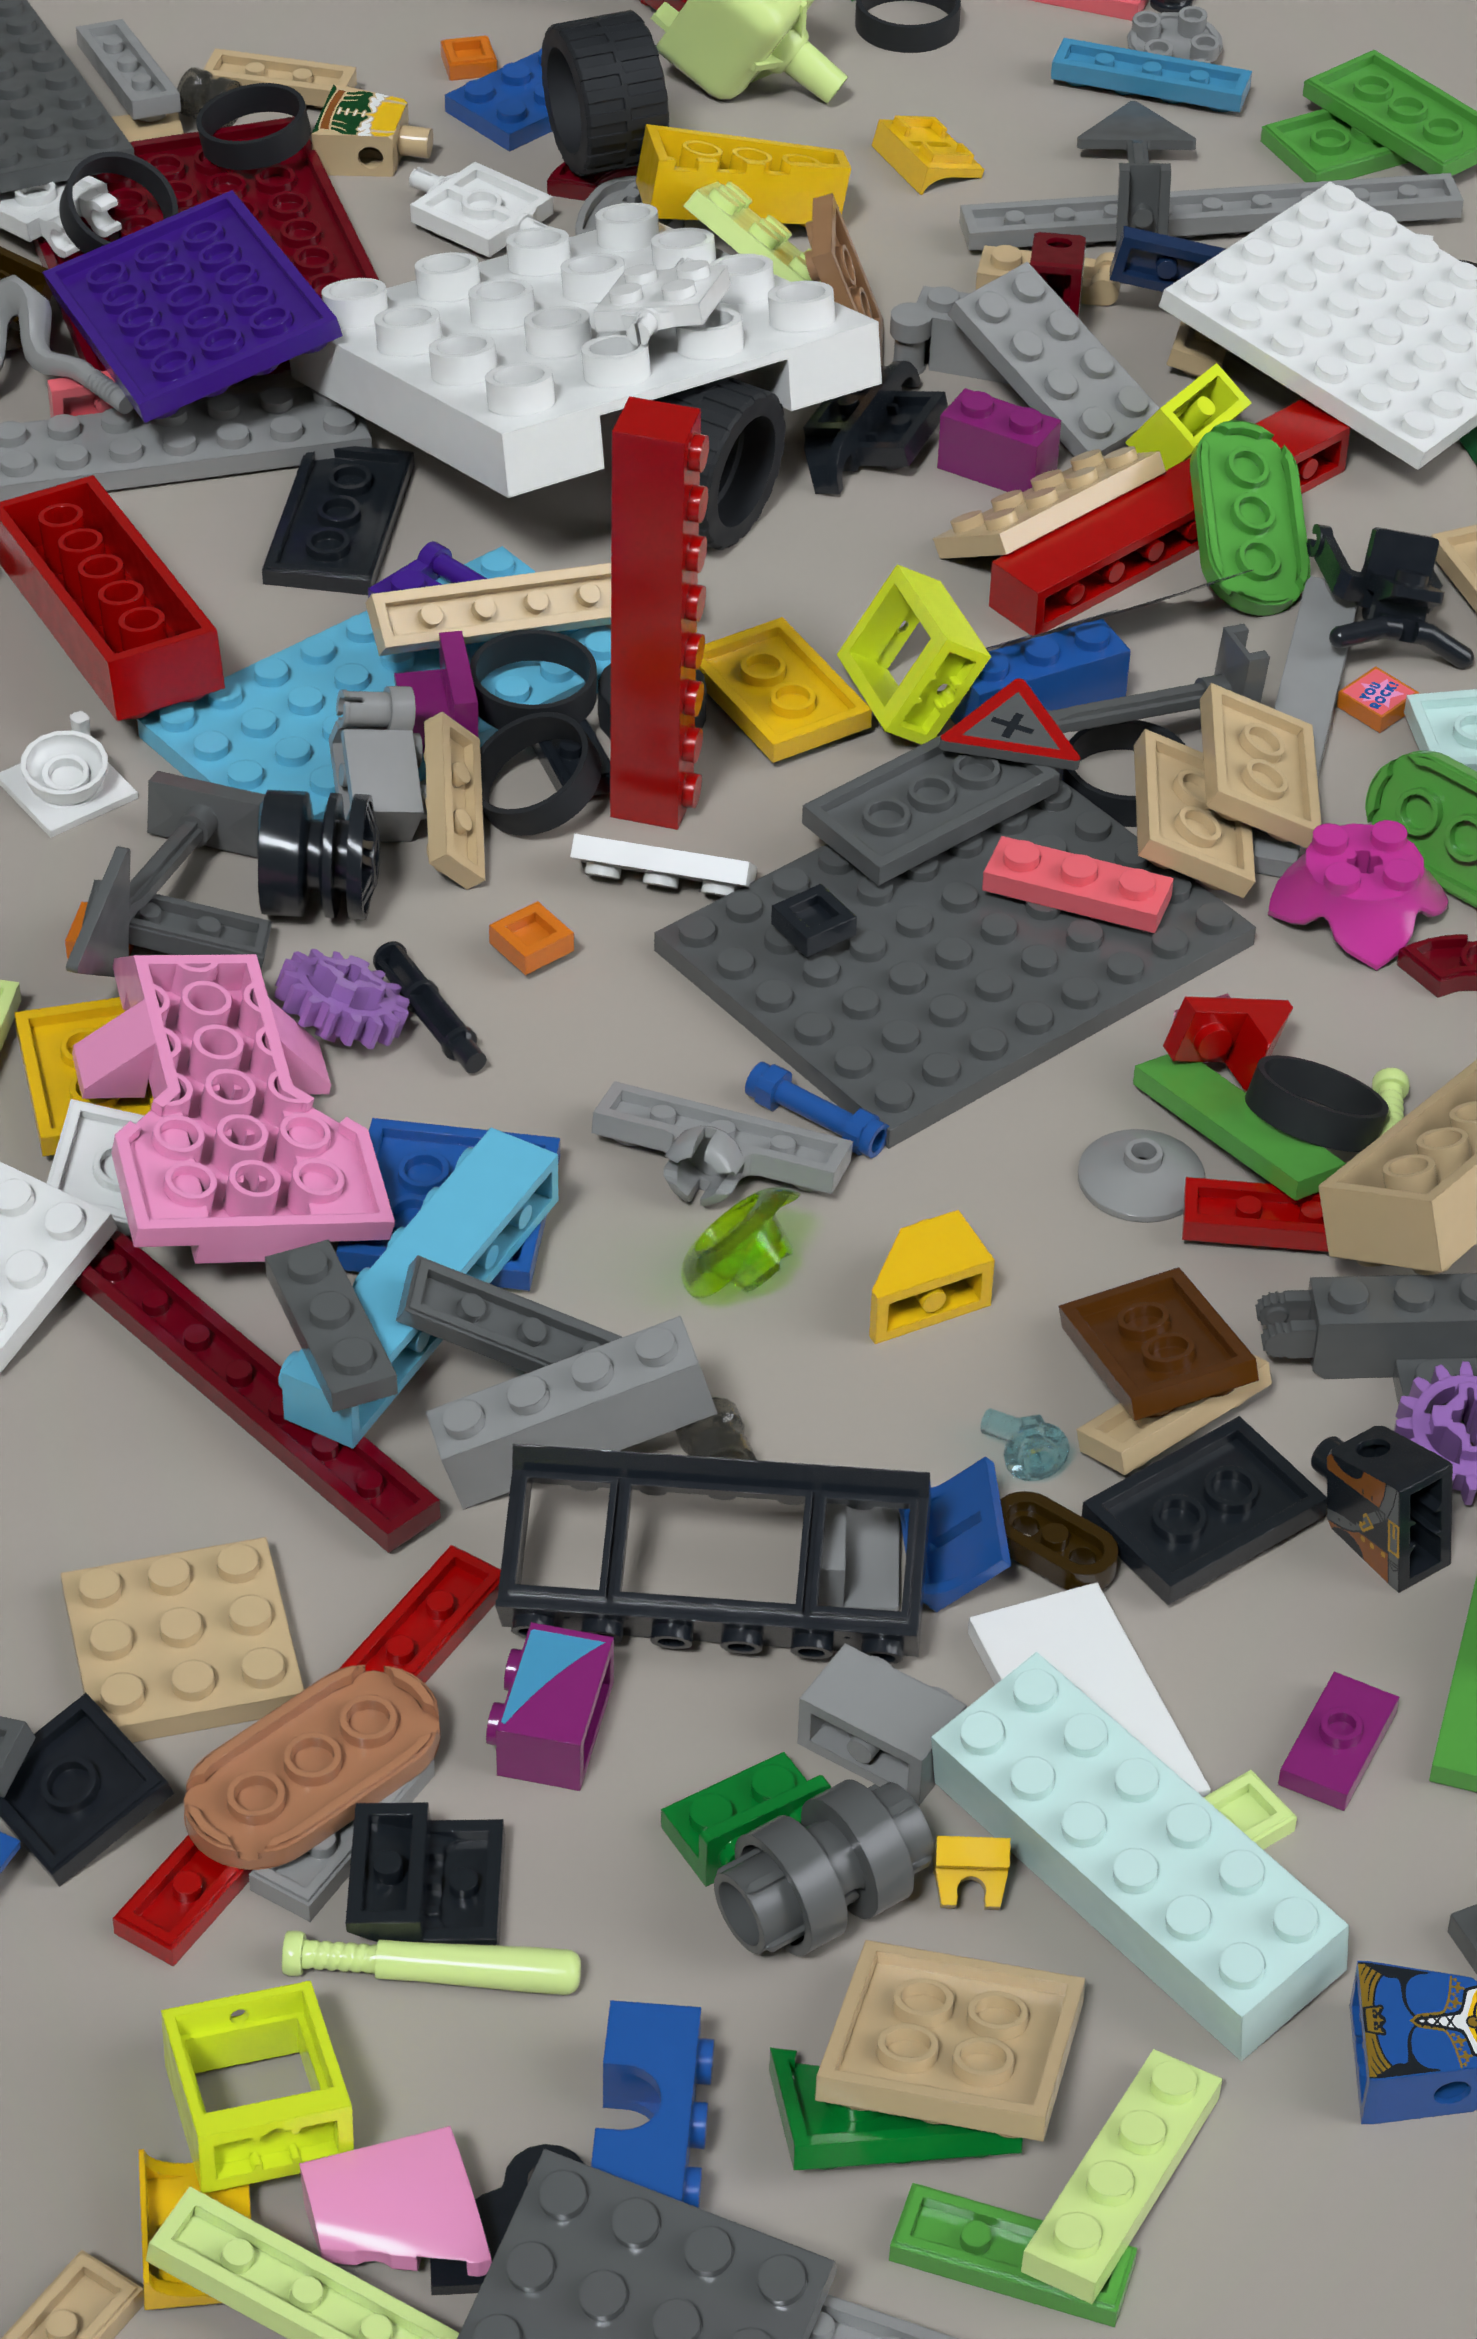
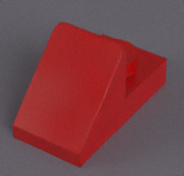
M1185 996L1163 1047L1173 1061L1225 1063L1242 1088L1247 1091L1258 1061L1263 1057L1271 1056L1293 1010V1006L1288 1000Z

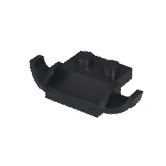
M893 361L888 366H881L882 384L822 402L803 427L805 434L804 451L815 494H840L844 489L842 481L843 471H857L860 466H882L889 470L909 467L940 424V415L948 407L945 392L902 391V387H918L921 379L917 369L911 362Z

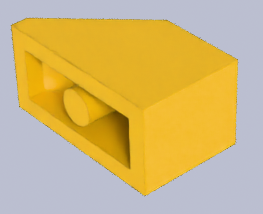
M959 1210L931 1219H924L915 1224L900 1228L872 1289L869 1337L874 1344L991 1306L995 1259Z

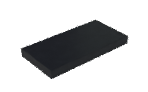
M350 446L333 449L335 458L315 460V451L307 452L303 455L262 568L263 584L368 595V588L377 582L414 469V452Z

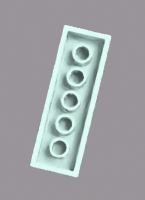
M1035 1652L931 1736L935 1784L995 1838H1011L1010 1852L1241 2062L1347 1970L1349 1924L1038 1652Z

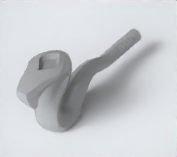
M16 275L0 280V371L3 368L6 356L8 329L12 321L18 316L21 344L25 359L33 369L44 375L69 377L79 382L122 414H127L134 408L119 385L101 373V371L95 369L87 361L65 354L54 353L50 350L52 310L49 300Z

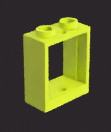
M898 564L837 653L839 660L884 731L921 745L937 737L991 658V655L942 582ZM903 621H906L905 624L901 628H899ZM920 622L931 639L898 686L888 668ZM947 684L944 690L937 691L941 685Z
M311 1980L161 2010L165 2067L201 2193L204 2194L300 2174L299 2163L354 2150L352 2104ZM237 2010H245V2012L239 2016H231V2014ZM300 2053L311 2092L206 2113L195 2073Z

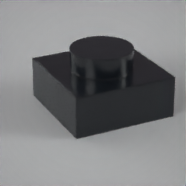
M819 884L772 905L771 924L805 957H809L855 936L857 916L825 886Z

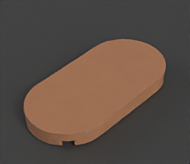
M365 1665L349 1666L324 1676L210 1752L197 1763L187 1781V1792L184 1797V1821L189 1837L195 1846L209 1858L223 1865L239 1869H268L299 1858L353 1821L356 1803H379L428 1767L437 1753L441 1738L438 1705L434 1694L423 1681L413 1674L389 1666H384V1672H365Z

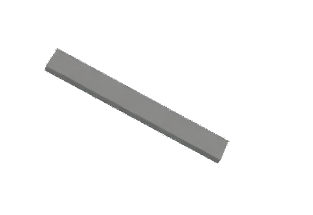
M1310 576L1306 580L1274 709L1313 725L1318 779L1349 647H1334L1330 643L1329 634L1336 626L1355 622L1359 606L1354 601L1342 600L1333 594L1325 578ZM1252 826L1255 873L1281 877L1299 859L1302 846L1290 841L1282 842L1276 840L1267 832Z

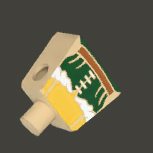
M333 84L311 133L312 150H316L328 176L393 177L402 156L430 158L433 147V129L409 126L408 103L402 98Z

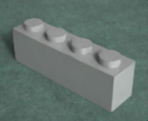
M681 1316L426 1411L441 1461L463 1509L510 1492L513 1444L620 1451L718 1414Z

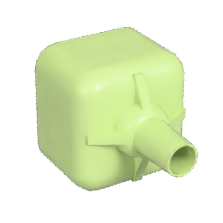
M687 0L680 12L664 2L650 18L665 31V34L656 46L658 53L708 94L720 100L732 99L740 95L754 81L773 73L781 74L785 72L828 104L848 78L844 72L808 41L809 34L806 29L807 10L814 0Z

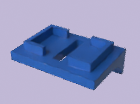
M986 1456L946 1482L931 1488V1510L923 1603L936 1613L1011 1566L995 1465ZM899 1509L906 1553L910 1509Z

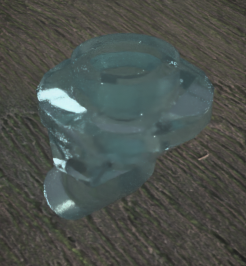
M989 1408L984 1413L980 1426L981 1432L1007 1442L1003 1458L1006 1468L1014 1477L1024 1481H1038L1056 1473L1066 1462L1070 1450L1067 1436L1059 1427L1045 1423L1040 1414L1019 1418Z

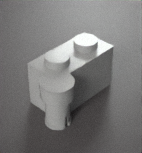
M923 286L916 303H902L891 310L890 334L895 339L894 359L892 362H911L920 375L925 370L924 357L929 346V371L1009 384L948 316L954 302L970 293L958 292L953 288L945 286L935 288Z
M386 686L383 692L347 691L340 689L337 696L336 715H343V717H339L335 722L329 736L335 792L342 794L345 820L350 818L354 794H370L373 798L375 820L380 831V842H411L420 820L427 818L425 799L427 797L426 784H420L418 768L422 762L423 746L421 735L413 733L416 704L414 691L409 686Z

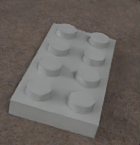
M1028 261L955 301L948 313V316L1031 408L1061 420L1060 441L1074 457L1096 449H1100L1102 455L1105 456L1121 448L1160 409Z

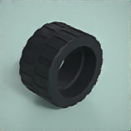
M627 10L556 23L547 29L542 42V84L551 130L565 164L579 177L639 166L646 124L669 127L668 96L663 68L660 63L657 47L644 20L634 11Z
M727 377L653 400L701 409V434L709 436V453L705 469L700 473V485L708 487V503L702 523H699V536H705L707 538V546L716 550H724L738 543L739 539L743 538L751 530L752 525L761 515L772 493L773 485L780 470L786 433L784 410L775 393Z

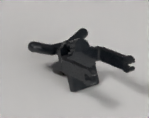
M1314 524L1312 533L1316 534L1317 539H1308V556L1314 557L1333 594L1342 600L1354 601L1356 605L1362 607V621L1336 626L1331 630L1329 640L1334 647L1346 648L1380 639H1389L1424 645L1460 669H1465L1472 665L1474 653L1470 648L1434 624L1425 621L1426 615L1434 607L1442 605L1445 592L1441 591L1443 585L1433 569L1439 548L1438 539L1427 535L1375 527L1371 532L1361 572L1350 568L1333 536L1332 528L1330 526Z

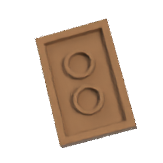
M831 193L813 198L812 221L806 222V231L811 250L805 252V261L812 281H821L832 286L834 302L879 322L881 366H883V318L835 197Z

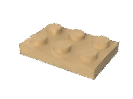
M1211 683L1200 698L1206 808L1215 811L1227 820H1238L1263 830L1276 840L1282 842L1290 841L1308 848L1312 842L1314 829L1321 825L1313 725Z
M1144 729L1134 744L1138 856L1147 859L1159 868H1170L1197 879L1211 889L1224 890L1244 898L1255 883L1252 826L1238 820H1227L1215 811L1206 808L1203 752Z

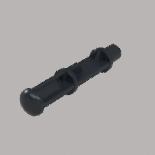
M390 941L381 945L373 956L375 969L386 973L385 976L390 983L401 986L400 995L408 998L410 1001L408 1010L414 1012L440 1043L442 1052L447 1058L458 1061L468 1073H476L481 1070L486 1064L487 1058L476 1044L477 1035L470 1027L464 1025L439 994L436 984L428 980L407 955V950L403 944L397 941Z

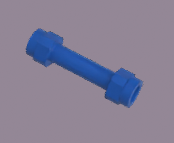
M762 1061L751 1070L746 1080L745 1093L754 1098L757 1104L770 1111H775L781 1105L842 1136L843 1139L853 1141L852 1152L859 1156L864 1154L869 1158H874L884 1148L889 1125L880 1121L879 1116L863 1108H860L854 1114L793 1084L792 1073L776 1064L769 1065Z

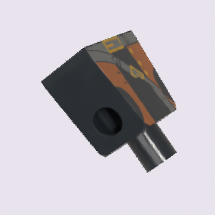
M1373 1426L1345 1442L1336 1436L1328 1437L1316 1447L1311 1458V1466L1317 1473L1327 1479V1520L1331 1529L1393 1589L1400 1593L1451 1564L1453 1464L1385 1426Z

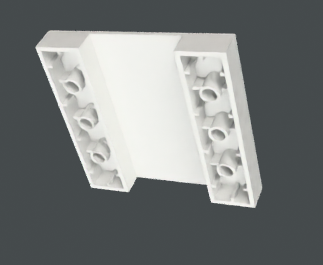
M621 203L602 208L595 214L596 230L571 237L562 229L550 227L517 231L506 238L507 255L478 262L477 257L467 253L450 252L430 255L415 263L416 280L386 288L385 283L371 278H352L331 283L322 289V300L337 317L343 336L328 342L318 352L301 354L290 359L291 376L295 380L507 498L605 469L600 415L623 409L629 396L654 400L731 377L775 393L783 408L794 411L882 384L878 321L834 302V291L829 284L818 281L790 282L774 274L773 261L766 256L757 254L730 255L715 248L714 234L708 230L700 228L673 229L660 223L657 208L645 203ZM687 257L693 260H706L709 266H728L731 286L703 325L679 326L659 330L654 335H651L649 341L643 346L641 342L639 346L631 344L626 336V331L597 333L593 311L627 268L640 264H653L656 266V270L671 269L676 266V263L681 258H684L685 262Z

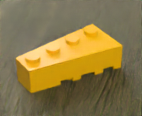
M646 124L636 185L642 202L657 208L658 219L699 220L683 207L697 189L718 181L720 184L726 185L730 181L752 199L748 207L759 217L765 219L768 215H771L783 224H799L806 227V222L812 221L813 198L833 193L842 215L851 166L843 150Z

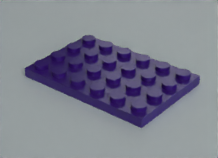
M233 190L43 271L53 296L108 373L122 389L126 398L144 423L153 419L170 417L180 407L203 397L220 395L230 385L253 375L268 374L275 370L280 363L301 354L318 352L328 342L343 336L337 317Z

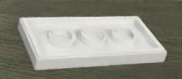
M1098 1582L969 1617L968 1634L994 1685L1035 1652H1038L1202 1797L1210 1794L1211 1789Z

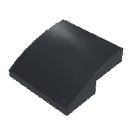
M428 1802L356 1803L345 1922L347 1932L376 1942L378 1940L422 1943L499 1945L505 1855L504 1819L431 1820Z

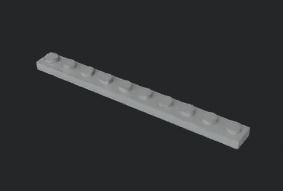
M1451 173L1170 191L1168 236L1189 239L1198 235L1222 233L1242 235L1255 231L1328 182L1348 188L1354 193L1355 197L1378 211L1389 213L1397 222L1416 220L1437 222L1446 218H1461L1464 200ZM1118 195L960 205L959 223L968 250L983 251L984 245L995 247L1000 245L1032 247L1034 233L1038 232L1081 235L1086 237V245H1094L1102 241H1116Z

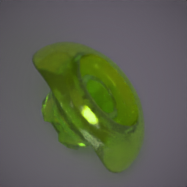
M783 1187L763 1189L744 1198L717 1218L694 1241L683 1259L681 1278L687 1292L695 1298H705L715 1294L729 1282L742 1291L749 1292L770 1279L780 1270V1260L793 1253V1248L775 1214L781 1207L798 1199L801 1194L795 1190Z

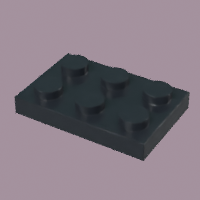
M1238 1416L1085 1500L1081 1516L1109 1532L1117 1543L1118 1557L1167 1605H1170L1323 1518L1326 1513L1328 1497L1244 1419Z

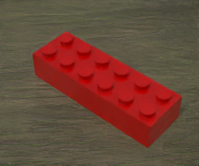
M94 475L0 502V565L117 722L124 719L142 718L151 711L180 702L197 701L206 694L225 689L217 629Z

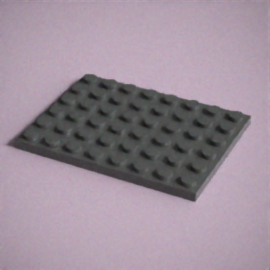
M1059 778L1057 793L879 886L828 844H825L751 882L749 888L742 887L654 932V951L837 1106L852 1114L863 1108L879 1116L880 1121L889 1125L885 1146L890 1149L1253 946L1256 927L1191 877L1170 868H1159L1147 859L1138 856L1137 836ZM1001 836L1074 854L1087 855L1094 859L1130 868L1143 869L1151 873L1174 878L1170 902L1156 932L1151 933L983 891V872ZM822 884L857 916L856 935L809 957H805L771 924L772 905Z

